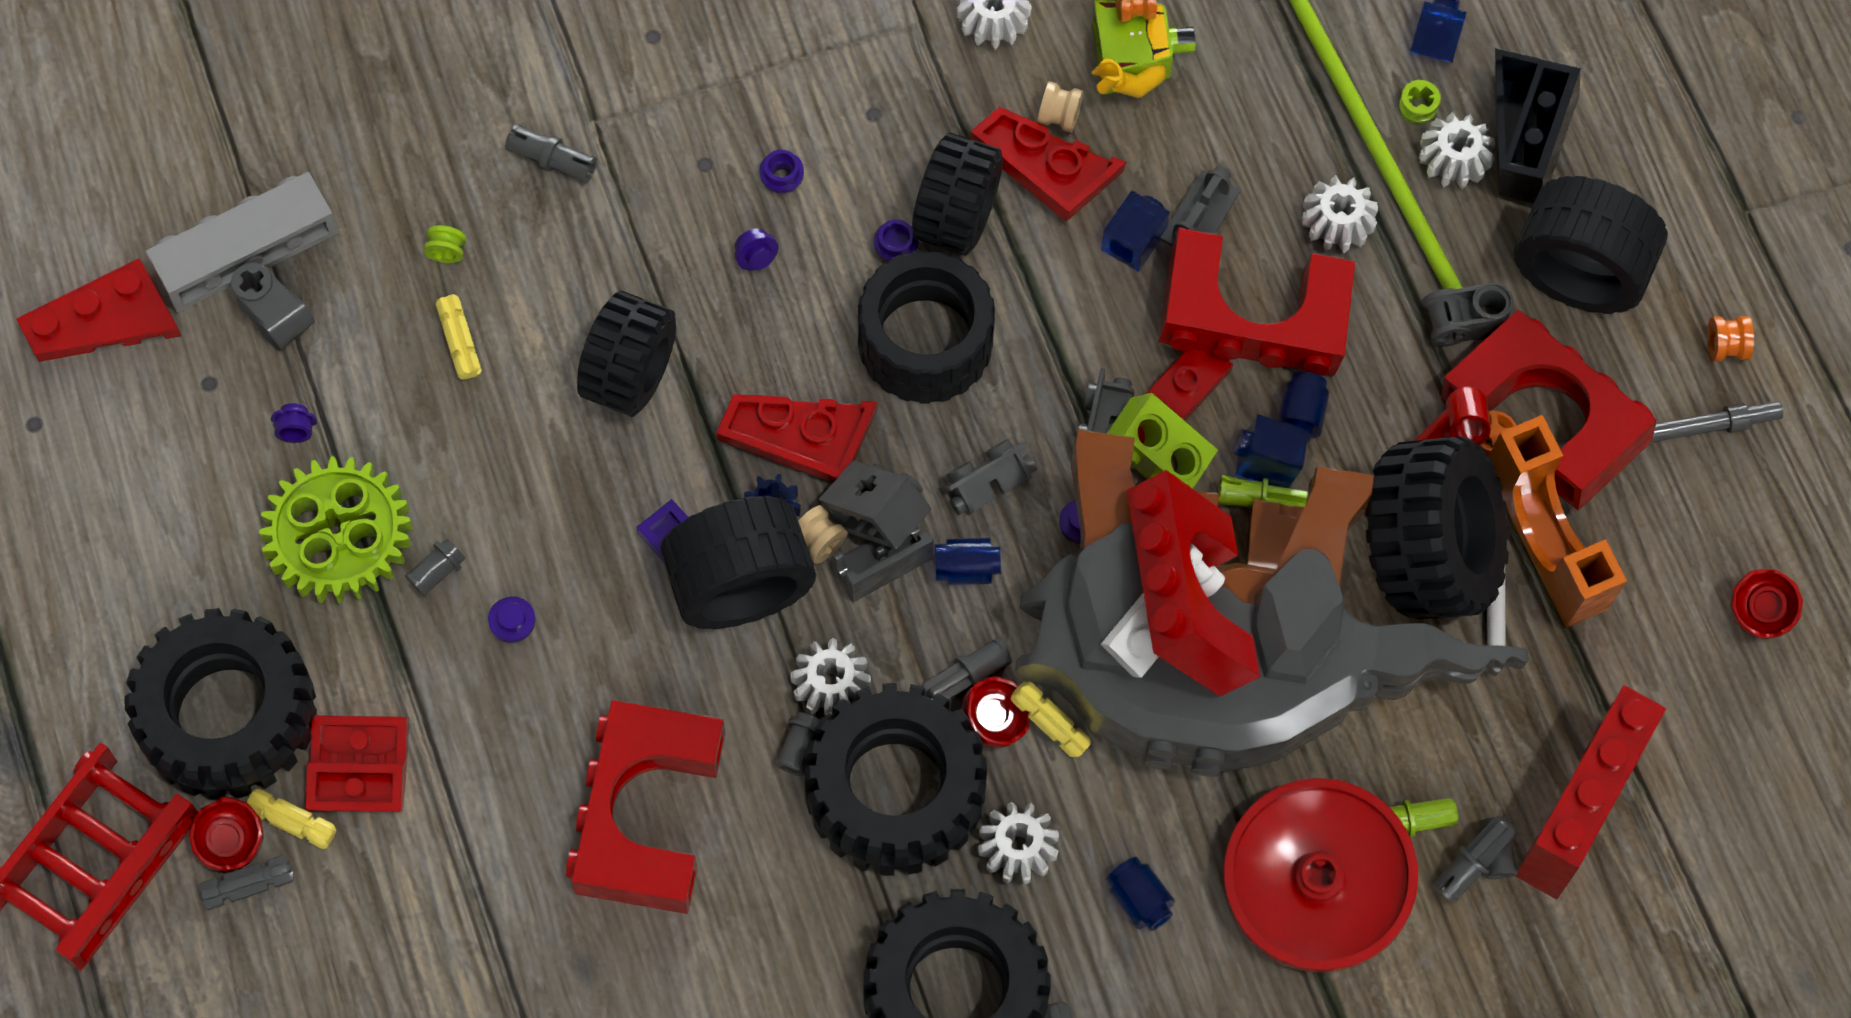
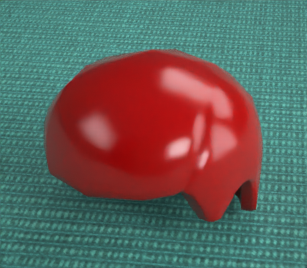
M1758 569L1746 573L1733 588L1730 600V609L1734 622L1745 633L1761 639L1781 637L1789 633L1800 620L1803 607V598L1797 583L1776 569Z
M1000 677L985 678L974 684L963 698L961 710L970 719L969 729L970 731H978L983 746L988 748L1011 746L1029 730V712L1026 710L1022 712L1011 700V695L1018 687L1011 679Z
M220 797L197 812L190 827L189 839L193 854L206 868L230 872L248 865L258 855L264 840V832L261 818L250 804L231 797Z

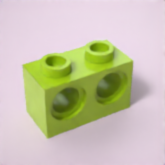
M1153 393L1131 397L1107 432V434L1135 438L1131 468H1135L1144 477L1149 479L1164 470H1168L1192 489L1218 452L1216 447ZM1139 425L1145 433L1144 444L1138 438L1137 431ZM1172 454L1175 455L1178 461L1177 472L1173 470L1171 465Z

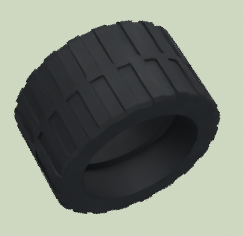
M1579 175L1574 177L1563 176L1546 182V185L1542 186L1514 248V261L1525 279H1528L1536 289L1544 292L1554 300L1592 313H1622L1637 307L1643 299L1665 247L1668 231L1665 228L1666 224L1662 217L1657 214L1658 212L1646 203L1643 198L1626 190V188L1599 178L1595 179Z
M911 251L909 254H900L893 257L891 261L877 268L875 274L871 279L868 278L865 283L863 294L860 296L858 303V346H860V358L862 364L866 366L867 373L871 379L876 381L881 386V389L887 393H892L898 396L899 399L908 402L910 400L917 401L920 404L951 400V397L958 394L961 395L969 390V387L974 382L977 383L982 377L983 370L988 366L991 359V350L993 348L995 305L994 299L991 298L988 284L979 276V272L972 265L969 266L963 262V259L954 255L943 254L941 251ZM915 301H935L957 311L968 324L969 332L959 344L947 351L936 354H917L896 345L884 332L883 324L891 313L905 304Z
M744 497L743 499L731 500L706 508L673 527L663 538L660 545V554L681 618L686 624L699 629L735 627L773 615L796 603L801 597H804L816 581V571L794 507L791 503L778 497Z

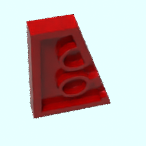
M998 107L972 129L969 139L1000 148L1003 159L1002 169L1066 222L1124 172L1127 163L1114 156L1108 160L1089 151V145L1078 140L1071 144L1049 133L1048 127L1002 107Z
M140 258L16 318L39 362L94 352L96 347L123 343L125 347L141 344V339L164 335L165 339L181 336L176 323Z
M733 394L716 432V438L723 443L833 483L853 460H856L877 412L878 402L861 401V404L836 403V399H819V402L791 401L789 397Z

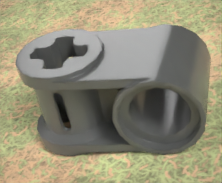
M246 263L238 267L233 273L231 284L237 296L239 307L277 350H282L315 322L314 317L303 302L294 293L288 291L262 264Z
M1488 282L1482 285L1459 289H1441L1426 295L1421 302L1423 310L1429 312L1433 327V332L1430 334L1432 344L1434 346L1446 347L1464 341L1487 338L1510 317L1513 307V296L1510 290L1499 283ZM1493 306L1500 313L1490 315L1485 313L1480 307Z

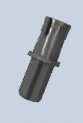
M995 638L991 643L965 658L962 656L956 657L954 665L923 682L921 687H925L924 696L933 700L934 696L939 693L949 700L1004 666L1010 665L1012 658L1008 649L1000 639Z
M1499 816L1494 817L1468 846L1461 845L1459 848L1461 854L1433 881L1434 886L1438 890L1442 888L1444 890L1442 894L1453 903H1456L1459 897L1482 873L1489 874L1491 869L1488 866L1516 837L1517 833L1513 826Z

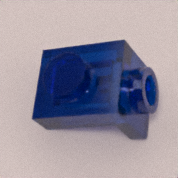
M1434 0L1433 3L1424 1L1410 52L1453 63L1467 14L1465 11L1458 10L1461 1Z

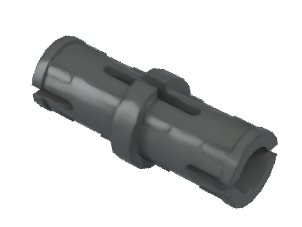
M515 124L512 127L511 131L516 133V135L508 134L505 144L506 150L513 151L538 162L540 168L548 172L555 169L580 180L582 183L586 184L590 181L591 176L587 172L594 174L597 165V158L595 156H589L564 145L559 137L551 136L547 138L522 127L520 124Z

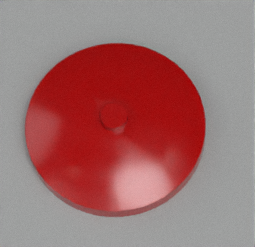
M1310 778L1290 782L1273 789L1258 799L1244 813L1232 832L1227 846L1223 870L1224 889L1228 906L1235 922L1247 939L1265 955L1283 965L1302 971L1317 973L1336 972L1356 967L1371 960L1396 939L1407 922L1415 903L1418 889V863L1412 840L1406 828L1393 810L1371 792L1348 782L1327 778Z

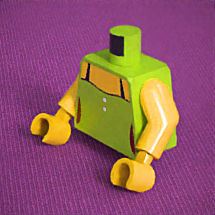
M1115 0L1094 1L1092 26L1098 65L1091 73L1093 76H1100V82L1097 84L1099 93L1110 94L1117 92L1141 98L1170 77L1173 54L1195 52V32L1193 26L1169 28L1166 7L1157 3L1156 19L1146 20L1144 17L1138 16L1133 17L1130 22L1120 23Z

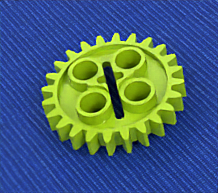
M334 456L330 457L327 469H321L316 460H312V473L305 475L300 469L295 468L294 474L297 482L292 485L287 481L280 480L279 484L284 495L282 497L277 495L268 496L269 503L275 511L261 512L263 522L269 526L259 530L262 541L268 543L262 547V551L266 559H273L269 564L273 574L283 573L281 579L287 589L298 582L297 590L300 597H306L312 589H315L318 602L323 603L328 592H333L338 604H341L344 600L345 591L351 590L357 600L362 599L361 586L367 584L375 592L379 591L376 578L382 575L392 580L394 575L389 564L404 565L405 563L403 554L398 548L411 547L410 538L404 533L413 529L410 517L405 516L410 512L407 500H399L402 496L401 489L398 484L389 486L390 479L387 472L384 471L374 477L375 471L370 462L358 471L354 457H350L347 460L344 468H339ZM358 496L362 498V501L355 507L345 508L341 506L345 499ZM306 511L318 512L317 516L310 522H297L298 517ZM371 515L376 516L374 520H369ZM340 525L341 532L332 534V527ZM371 536L376 538L373 545L368 548L360 549L355 547L356 542L363 537ZM299 539L304 540L301 544H297ZM318 552H331V556L323 563L315 564L310 562L314 554Z

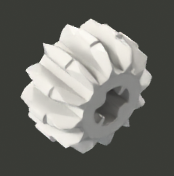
M960 0L961 3L957 7V18L962 22L964 36L975 34L974 41L977 46L985 40H989L995 50L1002 39L1013 45L1016 41V34H1024L1027 30V19L1031 16V4L1027 0Z
M1452 111L1447 116L1445 122L1436 118L1431 123L1429 131L1422 135L1420 141L1422 149L1419 155L1420 164L1428 165L1426 172L1428 178L1438 175L1442 177L1441 183L1443 188L1451 180L1456 181L1461 190L1467 186L1469 180L1478 184L1483 179L1485 171H1488L1493 164L1494 138L1485 136L1487 133L1486 123L1478 126L1472 125L1473 119L1471 114L1466 116L1464 121H1459Z
M1336 175L1331 178L1329 186L1319 181L1314 186L1313 194H1308L1305 197L1303 204L1305 212L1302 216V224L1304 227L1310 228V241L1324 239L1323 247L1325 251L1329 250L1333 244H1338L1343 253L1349 250L1351 243L1361 248L1366 242L1367 235H1371L1375 231L1377 221L1374 217L1378 211L1377 202L1369 200L1371 195L1369 187L1360 190L1355 188L1356 181L1354 177L1348 181L1347 185L1341 184Z
M834 638L829 640L828 649L822 650L821 646L813 641L810 645L811 656L799 654L796 657V664L800 669L791 672V683L798 686L794 690L796 701L808 700L806 710L810 715L816 713L820 707H823L825 718L828 719L832 717V707L842 699L847 700L851 704L850 702L856 701V691L871 686V676L864 673L868 667L867 659L865 657L854 658L855 646L852 643L845 646L842 651H839L837 640ZM826 674H836V684H825Z
M1010 802L1007 804V817L993 810L989 815L992 825H982L980 827L979 836L985 842L978 847L979 856L991 857L986 866L989 873L1004 868L1002 880L1005 883H1010L1013 873H1020L1022 883L1025 885L1029 884L1031 880L1030 869L1040 876H1045L1048 873V866L1045 861H1056L1058 857V850L1052 845L1058 842L1059 832L1053 829H1046L1051 821L1048 813L1042 814L1036 819L1033 818L1035 806L1032 803L1026 805L1023 814L1018 813L1015 803ZM1015 836L1026 839L1022 850L1011 848L1012 843L1015 842Z

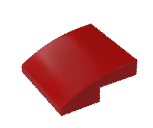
M314 715V720H311L310 763L307 762L305 810L403 812L409 717Z

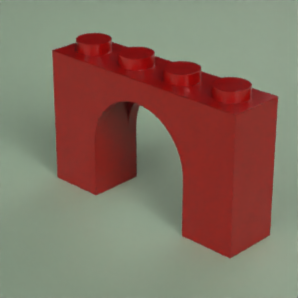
M1184 228L1178 229L1170 253L1158 343L1168 344L1180 351L1199 350L1213 352L1222 359L1233 360L1242 358L1257 361L1269 368L1284 366L1303 370L1312 376H1335L1345 357L1355 261L1311 253L1302 272L1297 313L1279 323L1260 324L1248 321L1237 315L1227 306L1220 294L1218 272L1223 236Z
M1519 309L1444 376L1441 399L1445 403L1449 395L1455 390L1473 387L1480 390L1486 396L1488 411L1494 410L1514 392L1529 387L1552 388L1574 400L1584 415L1585 425L1560 449L1563 458L1555 471V485L1557 494L1577 511L1641 453L1653 439L1657 419L1653 417L1652 412L1645 404L1637 400H1631L1618 389L1617 384L1611 377L1604 373L1596 372L1584 362L1577 350L1569 345L1564 346L1549 334L1548 329L1542 322L1535 318L1530 319Z
M1164 470L1128 489V502L1153 653L1220 697L1260 678L1253 636L1224 617L1213 606L1197 579L1191 560V543L1203 554L1201 560L1208 567H1217L1238 556L1231 516L1168 470Z
M1625 685L1622 686L1580 758L1581 761L1520 865L1518 875H1515L1517 878L1556 900L1559 898L1582 864L1667 708Z
M611 700L609 714H601L597 726L596 742L602 743L599 759L591 758L588 766L586 787L592 788L589 804L581 803L578 811L576 832L582 833L579 849H571L567 860L566 878H572L571 882L576 895L688 914L698 869L696 856L647 847L631 841L620 832L614 823L613 810L615 801L624 786L633 778L648 771L671 770L717 778L726 735L724 719Z

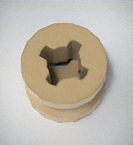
M1049 81L1042 99L1038 123L1044 126H1048L1051 123L1061 126L1063 131L1072 133L1080 111L1083 90L1074 88L1071 91L1060 89L1057 83Z
M822 505L813 507L798 520L811 560L815 564L825 561L836 552L848 534L841 524H834L829 519V513Z

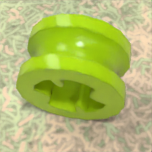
M1415 80L1408 83L1404 87L1399 100L1401 116L1406 121L1418 125L1426 124L1433 120L1437 114L1441 99L1438 88L1426 80ZM1423 97L1428 100L1426 105L1420 104L1418 107L1412 105L1413 99L1419 100Z
M436 225L427 229L426 238L428 242L423 246L425 256L434 261L447 264L458 263L463 259L464 253L461 247H464L467 238L462 231L443 225Z

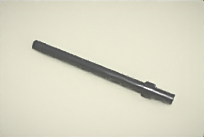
M1780 401L1748 407L1744 403L1724 406L1721 412L1656 423L1652 442L1727 429L1729 433L1748 430L1751 424L1782 419L1783 407ZM1571 439L1556 442L1561 449Z

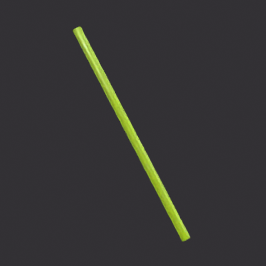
M1288 0L1442 288H1463L1309 1Z

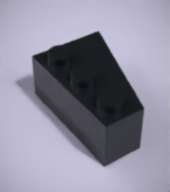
M1495 48V101L1500 196L1534 204L1542 186H1545L1546 182L1551 180L1579 99L1581 68Z

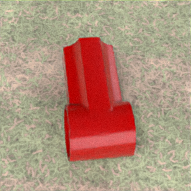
M1473 387L1455 390L1446 400V410L1414 441L1461 436L1468 438L1479 446L1485 443L1491 433L1486 396L1480 390Z

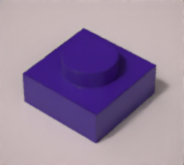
M671 499L636 527L637 534L662 560L660 545L663 538L673 527L683 522L688 516Z

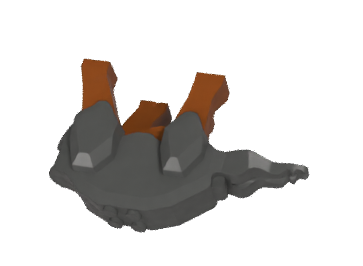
M1078 429L1073 449L1071 470L1081 533L1079 555L1070 554L1059 561L1042 581L1021 596L1019 608L1028 615L1040 620L1041 625L1035 653L1021 655L1016 661L1015 671L1019 677L1026 681L1040 684L1059 692L1074 707L1090 731L1131 755L1144 758V765L1156 769H1171L1173 763L1191 765V772L1194 774L1217 777L1220 775V770L1232 771L1280 760L1338 726L1344 721L1348 712L1366 709L1374 696L1386 700H1397L1406 697L1421 682L1432 679L1459 684L1472 683L1483 672H1489L1492 676H1496L1505 666L1521 669L1529 659L1527 649L1464 643L1425 623L1375 626L1366 625L1356 620L1343 607L1344 597L1340 589V580L1347 532L1365 513L1372 494L1374 475L1317 466L1315 474L1308 485L1307 500L1304 507L1288 506L1281 503L1254 499L1247 533L1246 564L1233 563L1216 567L1225 576V581L1221 588L1209 596L1208 599L1224 617L1253 636L1260 678L1220 697L1160 657L1157 658L1142 678L1133 677L1101 643L1143 594L1127 490L1135 486L1131 473L1135 438ZM1197 491L1218 507L1219 494Z

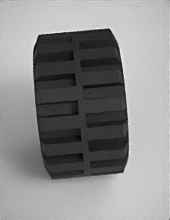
M951 132L947 133L939 141L929 160L917 195L912 218L914 239L965 256L974 249L986 226L998 190L1003 167L1002 151L1000 148Z
M625 291L616 292L600 310L584 344L577 372V390L580 397L630 417L638 414L654 395L670 359L676 334L675 312Z

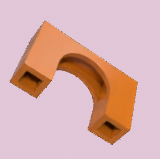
M1543 414L1500 432L1488 458L1492 460L1495 466L1494 473L1496 477L1500 478L1503 487L1501 491L1503 501H1506L1507 512L1565 628L1607 611L1626 584L1627 579L1606 539L1585 548L1572 530L1562 509L1555 485V471L1563 458V454Z

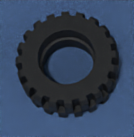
M1465 437L1399 442L1381 455V459L1376 462L1373 469L1372 494L1365 509V517L1368 518V530H1365L1366 543H1369L1371 551L1369 556L1371 568L1376 571V582L1379 589L1386 593L1385 600L1397 612L1408 618L1431 619L1478 615L1496 600L1499 595L1498 588L1503 585L1505 580L1504 567L1508 564L1509 551H1507L1509 526L1506 524V514H1508L1506 501H1503L1501 493L1503 487L1500 478L1496 477L1494 473L1495 466L1492 460L1485 456L1486 451Z
M220 608L206 609L204 611V618L195 620L190 613L178 618L181 625L174 630L169 631L166 626L154 635L158 641L153 648L145 645L136 657L141 664L140 670L131 669L126 682L132 692L124 696L125 711L130 718L127 724L133 738L150 765L154 766L159 775L169 784L178 783L183 792L197 796L201 790H204L209 799L226 797V791L234 790L236 796L240 798L252 793L250 787L252 785L262 782L266 789L277 782L274 773L280 768H284L289 772L296 765L298 760L294 754L297 748L306 750L311 740L308 726H311V720H314V715H317V709L313 703L316 694L300 653L296 651L292 640L283 631L276 632L272 622L261 616L256 617L253 622L247 611L232 609L230 616H223ZM223 670H240L251 673L262 681L265 688L262 705L253 720L238 732L226 737L207 739L190 735L181 727L179 712L182 702L189 690L204 677Z
M885 683L881 693L872 694L869 687L855 692L856 701L849 704L847 700L842 699L832 707V717L830 719L822 717L815 728L814 741H809L805 754L806 767L804 768L805 796L808 813L814 818V828L821 838L829 839L830 849L840 858L848 854L853 857V866L866 871L869 864L880 866L881 875L894 876V868L907 867L908 875L922 872L923 863L931 861L936 867L948 860V851L952 848L959 851L968 841L969 831L976 829L980 820L982 805L985 801L987 760L982 754V740L978 731H970V719L961 709L952 712L950 710V700L939 693L934 696L933 700L925 697V687L911 684L909 692L897 691V683ZM904 744L917 748L927 754L939 768L941 784L938 794L927 806L914 813L893 816L873 811L855 797L851 788L850 775L852 767L857 760L866 752L882 745Z
M951 889L950 897L939 898L937 891L922 895V903L914 906L909 901L898 908L897 918L893 921L887 919L878 930L876 943H871L866 956V969L864 970L863 981L865 1014L868 1015V1018H926L916 1009L911 997L910 982L915 967L925 957L936 951L947 948H963L979 953L987 958L1000 973L1003 987L1002 998L997 1010L990 1018H1045L1051 989V974L1047 970L1048 957L1044 946H1038L1036 942L1037 932L1029 922L1022 924L1017 919L1018 911L1008 903L1002 908L994 905V896L979 892L978 899L965 897V889Z

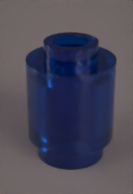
M1296 372L1292 374L1291 380L1285 384L1277 427L1284 433L1287 439L1293 442L1306 443L1322 434L1330 395L1329 390L1326 388L1327 381L1324 377L1311 372Z
M991 538L946 539L947 544H935L936 581H948V585L992 584V575L1001 574L1000 546L991 547Z
M1133 857L1123 862L1108 875L1106 880L1111 885V895L1136 929H1142L1147 926L1149 931H1153L1161 927L1173 916L1170 908L1175 904V899L1148 863L1142 864L1138 857Z

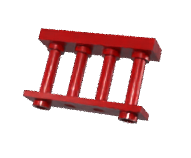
M101 742L93 752H86L78 760L73 771L74 776L4 865L0 866V911L9 902L59 936L58 942L60 944L55 950L65 962L80 972L188 834L193 819L197 814L193 804L178 793L173 796L169 803L163 802L161 804L111 771L118 761L110 749ZM98 786L150 820L149 829L139 841L134 840L130 842L81 809ZM68 824L120 858V866L109 880L104 879L100 881L51 848ZM38 863L90 897V905L79 919L69 920L20 886Z

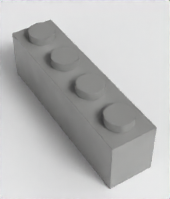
M308 171L300 176H291L282 180L275 188L259 196L246 197L236 207L218 216L205 217L195 227L177 236L170 235L162 238L154 247L146 250V253L158 279L178 313L231 287L233 273L238 267L254 262L269 268L339 234L333 213Z

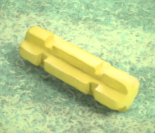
M454 294L441 297L436 301V307L457 376L461 380L475 378L481 374V367L475 353L460 299Z
M1029 681L1021 683L1011 695L1012 702L1022 712L1025 710L1029 712L1028 717L1053 741H1060L1059 747L1070 757L1081 756L1091 743L1090 737L1080 727L1077 729L1073 728L1074 722L1048 697L1046 699L1042 698L1043 692L1036 685Z
M260 788L254 789L247 799V803L251 805L261 820L267 818L270 825L300 839L307 837L308 843L320 849L328 848L334 839L336 828L333 823L320 817L315 820L312 813L281 798L275 800L272 794Z

